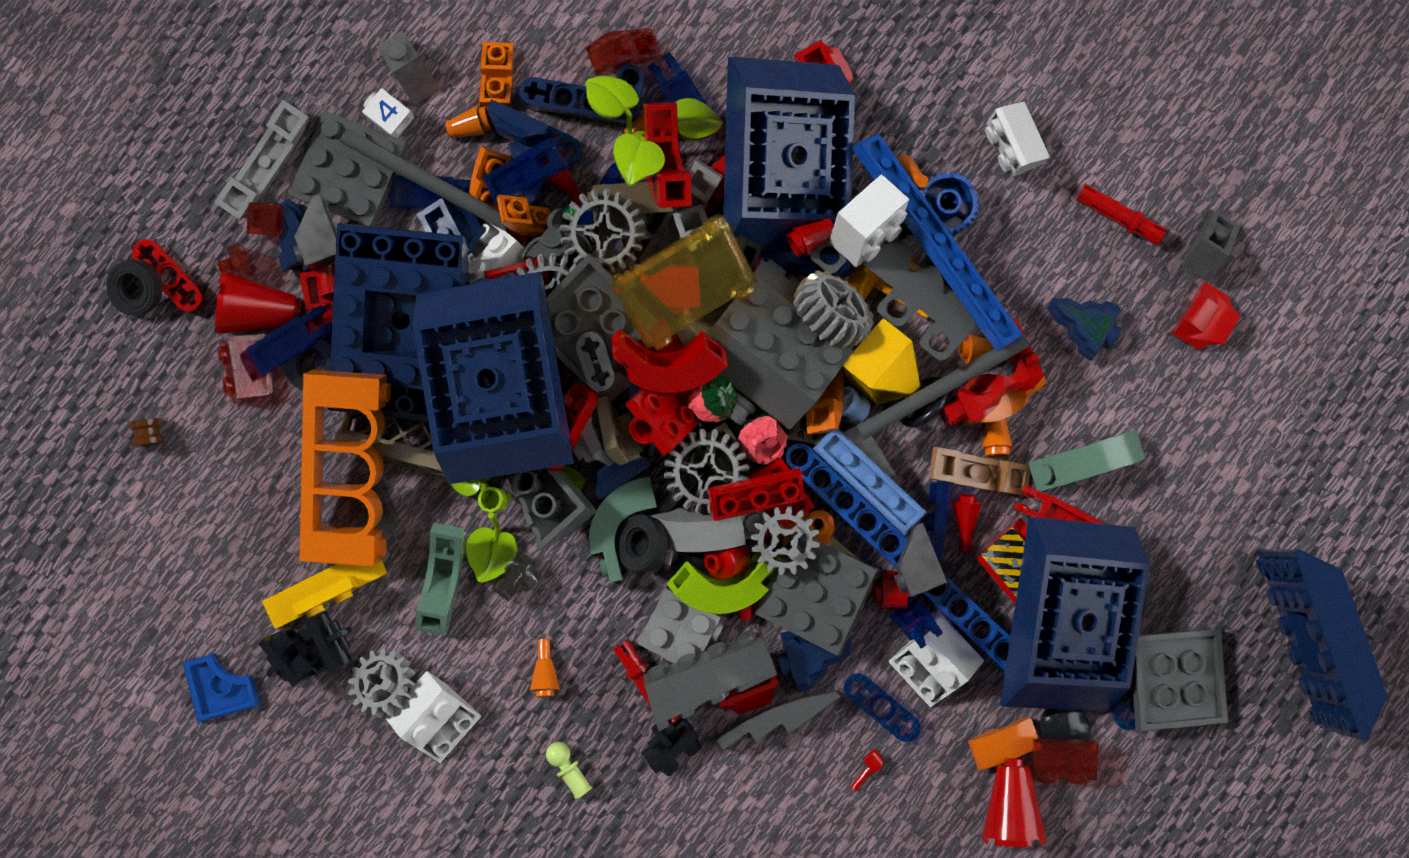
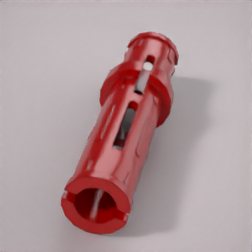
M1087 183L1076 199L1077 202L1126 228V232L1129 234L1135 233L1155 246L1160 243L1167 231V228L1143 216L1144 213L1140 210L1136 212L1122 205V203L1099 192Z
M628 638L621 642L627 651V655L619 644L612 650L625 667L627 678H632L651 708L644 687L643 677L644 674H647L649 665L646 661L643 662ZM678 715L671 718L670 721L675 722L679 718Z

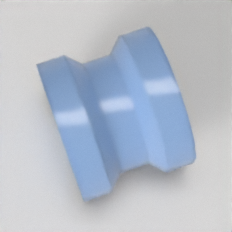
M847 386L844 387L842 416L849 424L857 425L867 417L870 411V401L866 397L858 395L857 391L852 387Z

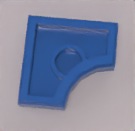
M215 653L182 662L198 723L261 705L253 675L240 676L227 671L219 663Z

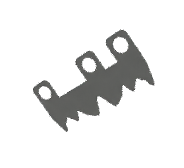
M829 238L810 253L812 261L826 272L835 273L848 259L839 252L840 258L837 263L828 265L821 261L820 251L825 247H833L829 243ZM900 243L882 244L880 251L871 261L867 262L864 260L862 264L894 288L879 303L877 307L878 313L894 326L901 327L918 309H921L936 322L921 337L920 346L937 360L947 359L972 332L976 322L966 308L961 307L960 300L954 291L947 294L943 293L944 281L936 266H929L916 272H910L909 263L913 252L912 247ZM892 300H900L905 303L907 312L901 318H894L888 314L887 304ZM941 333L947 336L949 347L945 351L937 352L930 347L929 338L933 334Z

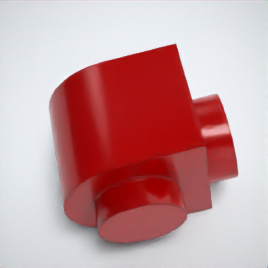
M881 571L878 584L873 586L874 603H879L880 609L907 608L908 596L906 592L901 593L894 578V575L898 574L897 571Z

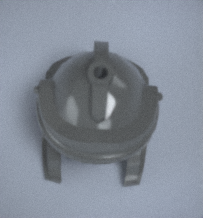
M557 208L551 212L547 220V230L541 237H536L527 245L521 256L523 260L529 258L536 260L538 254L542 253L545 256V260L549 262L550 254L555 252L557 256L556 262L561 263L562 257L566 255L565 250L572 247L571 242L561 243L560 241L563 237H569V231L560 230V225L570 226L567 224V220L562 217L563 213H567L565 209ZM576 234L577 241L582 250L592 255L591 245L585 235ZM576 251L567 255L569 258L566 266L571 268L573 260L578 256ZM548 271L549 282L552 280L555 271Z

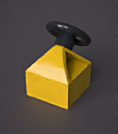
M884 318L854 350L842 366L848 382L876 405L898 399L904 400L942 378L936 376L922 381L919 380L917 358L912 340ZM950 392L939 397L927 412L925 410L932 402L914 411L912 418L906 416L900 419L899 422L906 427H918L929 422L943 409Z

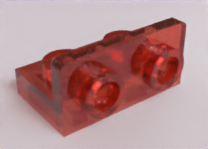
M265 334L234 336L224 339L221 342V346L218 347V359L220 364L225 367L226 377H223V390L225 395H229L230 402L272 396L274 391Z
M1033 739L1032 764H1029L1033 779L1046 784L1055 783L1056 780H1068L1073 784H1086L1087 780H1097L1098 742L1096 740Z

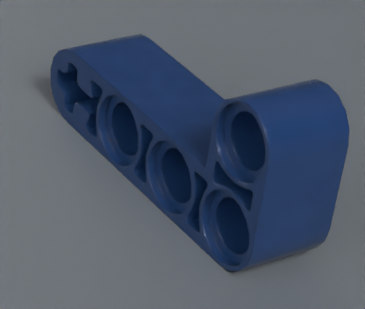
M625 64L618 69L616 78L623 80L627 75H634L639 79L638 83L633 86L639 98L637 106L633 108V122L639 117L644 91V74L637 65ZM529 77L519 87V94L524 106L532 111L626 127V117L607 118L586 108L588 103L586 86ZM534 89H538L540 95H536L535 99L531 100L528 93H533ZM549 90H551L550 103H548L546 99V96L549 97ZM561 94H569L573 97L571 103L566 106L558 105L556 100Z

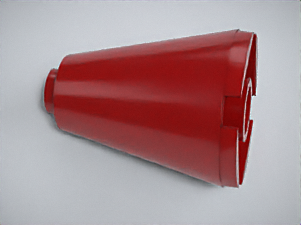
M220 272V290L217 294L215 334L289 327L293 325V320L299 321L301 302H295V295L228 272Z
M1005 758L1004 764L997 766L982 834V841L988 844L990 838L995 839L996 846L1032 847V840L1038 839L1039 846L1046 844L1045 829L1030 766L1024 765L1023 759Z

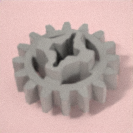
M788 506L785 513H782L779 507H775L774 516L765 512L763 517L766 522L755 523L754 526L760 532L751 535V539L758 541V544L752 547V552H761L762 555L757 561L758 563H762L765 560L768 561L767 570L769 572L776 566L779 567V575H783L786 568H790L791 573L794 575L797 573V565L800 564L804 569L808 568V563L805 560L807 557L815 560L817 555L811 549L820 546V542L813 540V537L819 534V529H810L809 526L814 521L813 518H809L806 521L802 519L804 510L801 509L795 515L792 514V506ZM778 520H792L798 524L794 527L783 526ZM769 529V532L773 535L772 544L766 548L764 539L765 533ZM797 532L790 542L792 547L789 548L787 545H783L774 549L781 539L780 533L788 536ZM805 533L807 545L805 551L802 552V549L799 547V537ZM778 554L788 555L792 561H781L774 557Z
M382 648L380 654L372 650L369 655L370 659L366 660L361 657L359 660L362 666L360 668H352L356 677L348 680V683L354 686V689L350 690L348 695L355 698L353 705L369 716L374 715L382 718L384 713L393 716L394 707L403 709L404 704L402 700L404 698H412L411 694L407 691L408 688L416 686V683L409 680L415 674V671L408 667L411 662L394 650L390 652Z

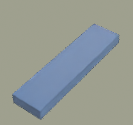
M839 429L828 432L813 448L819 456L903 535H906L927 513Z

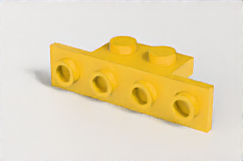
M382 560L374 567L335 564L263 600L262 603L274 628L278 629L304 615L310 618L325 611L324 605L332 601L339 604L353 597L352 591L388 574Z

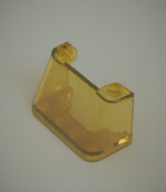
M715 214L702 222V229H693L691 233L640 264L630 267L631 272L629 270L622 274L619 272L606 280L645 347L650 348L654 346L656 350L665 347L673 341L670 336L734 297L741 300L755 291L753 285L757 283V280L724 215Z

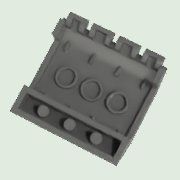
M762 259L751 271L746 283L716 323L705 334L725 348L728 366L721 372V375L733 382L734 388L777 420L786 429L790 430L816 403L853 353L855 346L851 349L845 347L840 349L835 344L830 346L825 339L820 340L815 332H811L810 327L802 323L803 318L797 315L798 309L793 304L795 300L793 295L800 282L793 276L789 279L785 278L784 276L787 271L773 260L769 259L765 262Z

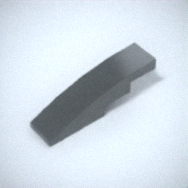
M834 689L803 695L773 705L738 722L716 736V741L724 750L749 732L757 742L780 724H783L790 734L840 696Z

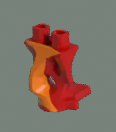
M1012 318L1015 325L1026 338L1017 318ZM1029 344L1028 348L1012 356L1011 376L983 374L969 381L951 398L953 403L943 407L940 411L946 427H950L962 421L964 426L976 423L998 422L1022 409L1034 392L1047 386L1037 354L1033 352Z

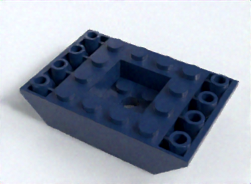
M728 57L722 245L742 235L762 245L761 250L792 251L787 240V234L792 232V228L822 221L826 218H829L834 225L837 213L851 202L855 94L839 65ZM795 147L799 149L801 154L800 161L797 164L791 159V152ZM825 247L820 252H833L835 248Z
M343 223L337 224L330 371L387 375V383L391 385V398L389 403L386 402V406L381 409L385 417L428 421L412 325L416 296L420 293L468 284L469 261L465 237L443 233ZM403 311L408 314L410 318L408 327L403 328L396 324V312ZM328 407L329 411L364 414L355 409Z
M542 272L417 294L412 325L434 455L448 484L574 464ZM486 369H490L495 374V383L490 388L484 387L480 382V375Z
M1029 516L1000 706L1106 712L1131 688L1150 567L1149 560L1135 527ZM1088 614L1089 623L1086 627L1082 628V619Z
M1262 549L1257 551L1259 559L1256 560V564L1260 574L1263 577L1266 576L1270 586L1267 589V595L1271 604L1277 606L1280 614L1277 623L1281 633L1287 636L1291 647L1288 648V654L1292 663L1295 666L1298 665L1302 677L1298 681L1304 695H1309L1312 707L1309 708V713L1313 722L1325 730L1359 740L1367 739L1388 695L1343 570L1302 550Z

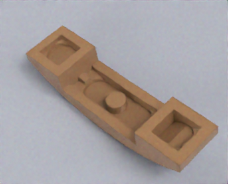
M933 447L929 478L965 487L1025 496L1021 490L1024 485L1029 486L1031 470L1029 465L999 461L964 454L960 451Z

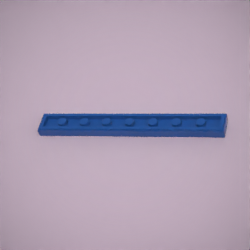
M877 134L858 142L853 147V151L875 180L882 174L909 198L905 210L907 216L903 221L996 352L1018 341L1023 334L882 137Z

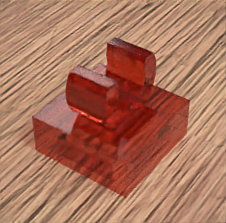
M249 202L247 234L280 236L283 205Z
M239 243L226 247L230 258L217 262L220 272L237 273L238 276L246 279L256 276L245 247Z

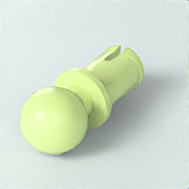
M562 742L552 743L546 750L547 761L561 769L556 775L563 778L574 794L575 799H578L590 791L592 787L578 768L577 764L579 762L576 760L571 763L569 760V747Z

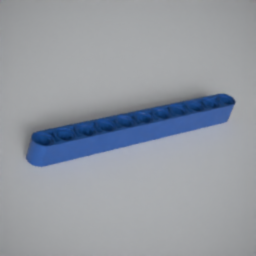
M798 443L788 448L784 460L789 468H799L802 471L803 483L897 570L896 565L907 539L810 447ZM797 449L804 451L807 455V462L801 467L793 465L790 460L792 451ZM824 471L829 475L830 481L827 487L819 488L814 484L813 475L815 472ZM840 492H847L852 497V505L847 510L839 508L836 504V497ZM864 513H869L875 520L874 527L870 531H864L859 526V518ZM888 534L893 535L897 539V547L890 553L886 552L881 544L882 539ZM944 574L947 583L942 584L943 588L939 594L932 595L928 590L921 594L1005 672L1007 658L999 659L996 650L999 644L1003 642L1010 643V635ZM961 599L965 603V611L961 616L955 617L951 613L950 606L954 600ZM983 620L988 626V632L984 637L977 638L973 628L978 621Z

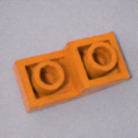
M483 42L480 68L482 74L479 98L480 107H488L490 101L494 100L511 108L514 60L513 43Z
M480 146L471 178L469 195L499 210L497 196L499 194L505 195L507 189L502 184L512 157L506 153Z
M500 194L497 196L502 225L516 233L532 238L541 237L547 230V220L550 215L549 208L529 206L528 200L525 197Z
M1023 717L1001 729L992 728L968 740L978 770L1002 764L1005 758H1017L1041 747L1030 717Z

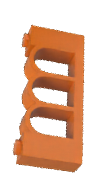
M311 370L303 374L299 561L374 567L386 555L387 542L386 539H382L383 529H374L382 518V501L377 493L372 490L383 476L384 463L379 451L372 445L377 443L382 437L386 425L381 409L386 406V402L389 403L391 398V385L387 383V375ZM324 407L355 409L364 413L371 424V433L368 440L323 439ZM323 451L360 455L369 465L370 476L368 482L360 485L322 482ZM322 495L346 496L359 499L368 509L369 519L365 527L321 525Z

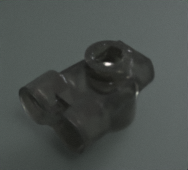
M523 554L520 559L514 556L504 568L507 574L495 584L492 590L504 600L509 601L518 587L524 592L529 591L539 580L542 573L535 568L536 563L528 556Z

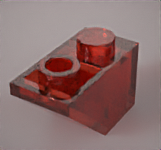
M651 28L607 32L586 47L596 76L617 74L618 69L625 64L639 66L662 56Z

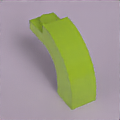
M760 551L753 552L749 556L748 568L743 573L726 580H719L704 574L690 562L686 561L669 580L667 585L675 596L698 611L711 614L731 613L752 605L769 591L762 581L775 571L776 566L769 572L767 570L769 562L765 560L762 563H758L757 560L762 554ZM778 555L774 557L778 560H781V558Z

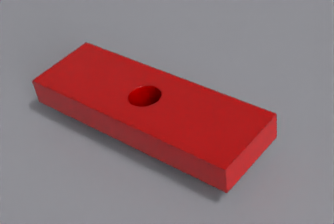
M799 468L707 488L711 517L714 521L805 501L802 471Z

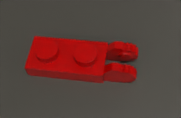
M1025 485L1021 492L1028 498L1042 502L1038 512L1022 503H1015L1013 510L1027 518L1032 516L1103 524L1102 521L1050 494L1045 495Z

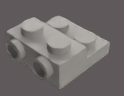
M665 588L637 644L672 663H676L680 657L686 654L694 653L698 655L705 652L709 640L711 639L716 642L724 625L719 623L720 615L698 611L680 600L671 590Z

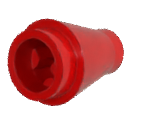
M826 218L822 221L792 228V232L787 234V240L793 253L797 257L801 255L808 256L831 237L834 225L829 218Z

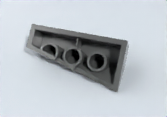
M544 468L506 475L511 484L510 488L521 505L524 518L528 526L531 527L536 537L535 541L541 551L574 533L597 512L562 468L558 471H549Z
M748 631L740 634L737 640L727 644L724 642L713 644L707 648V651L698 655L694 653L686 654L680 657L674 664L668 666L657 665L649 669L643 677L648 700L657 728L660 731L669 727L667 720L677 715H681L683 719L696 714L694 710L699 705L705 702L715 705L723 701L729 695L730 690L735 688L736 692H742L777 675L762 631L756 633Z

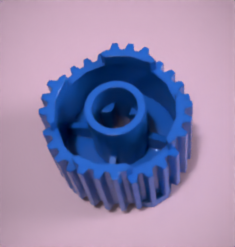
M943 172L942 175L937 173L935 177L931 176L928 179L927 186L920 188V192L952 237H955L958 233L961 234L976 218L979 212V204H977L979 198L976 197L978 192L973 190L975 186L971 185V179L966 180L965 174L960 176V172H957V174L950 172L948 175L946 172ZM946 199L952 202L950 207L953 210L943 209L940 202H944Z

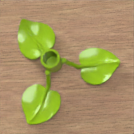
M598 76L588 79L585 82L587 100L597 114L607 118H619L623 113L626 116V134L619 136L615 140L613 155L618 170L627 185L631 187L639 181L658 173L665 162L663 151L656 143L645 141V138L642 137V134H645V132H632V113L629 109L636 107L639 102L634 88L626 81L611 76ZM692 98L680 99L675 102L677 103L678 134L680 137L693 141L703 140L713 136L721 129L723 124L721 118L703 102Z
M564 465L562 470L577 488L582 491L585 485V478L575 469ZM492 477L451 484L455 491L465 496H473L481 488V492L478 495V504L482 510L489 512L488 517L494 526V530L488 527L475 530L470 534L466 542L467 560L475 573L477 581L480 583L494 580L504 574L511 567L517 556L516 538L511 533L500 532V525L496 517V513H501L507 508L509 500L517 498H515L513 493H506L502 489L489 487L485 481L490 480Z

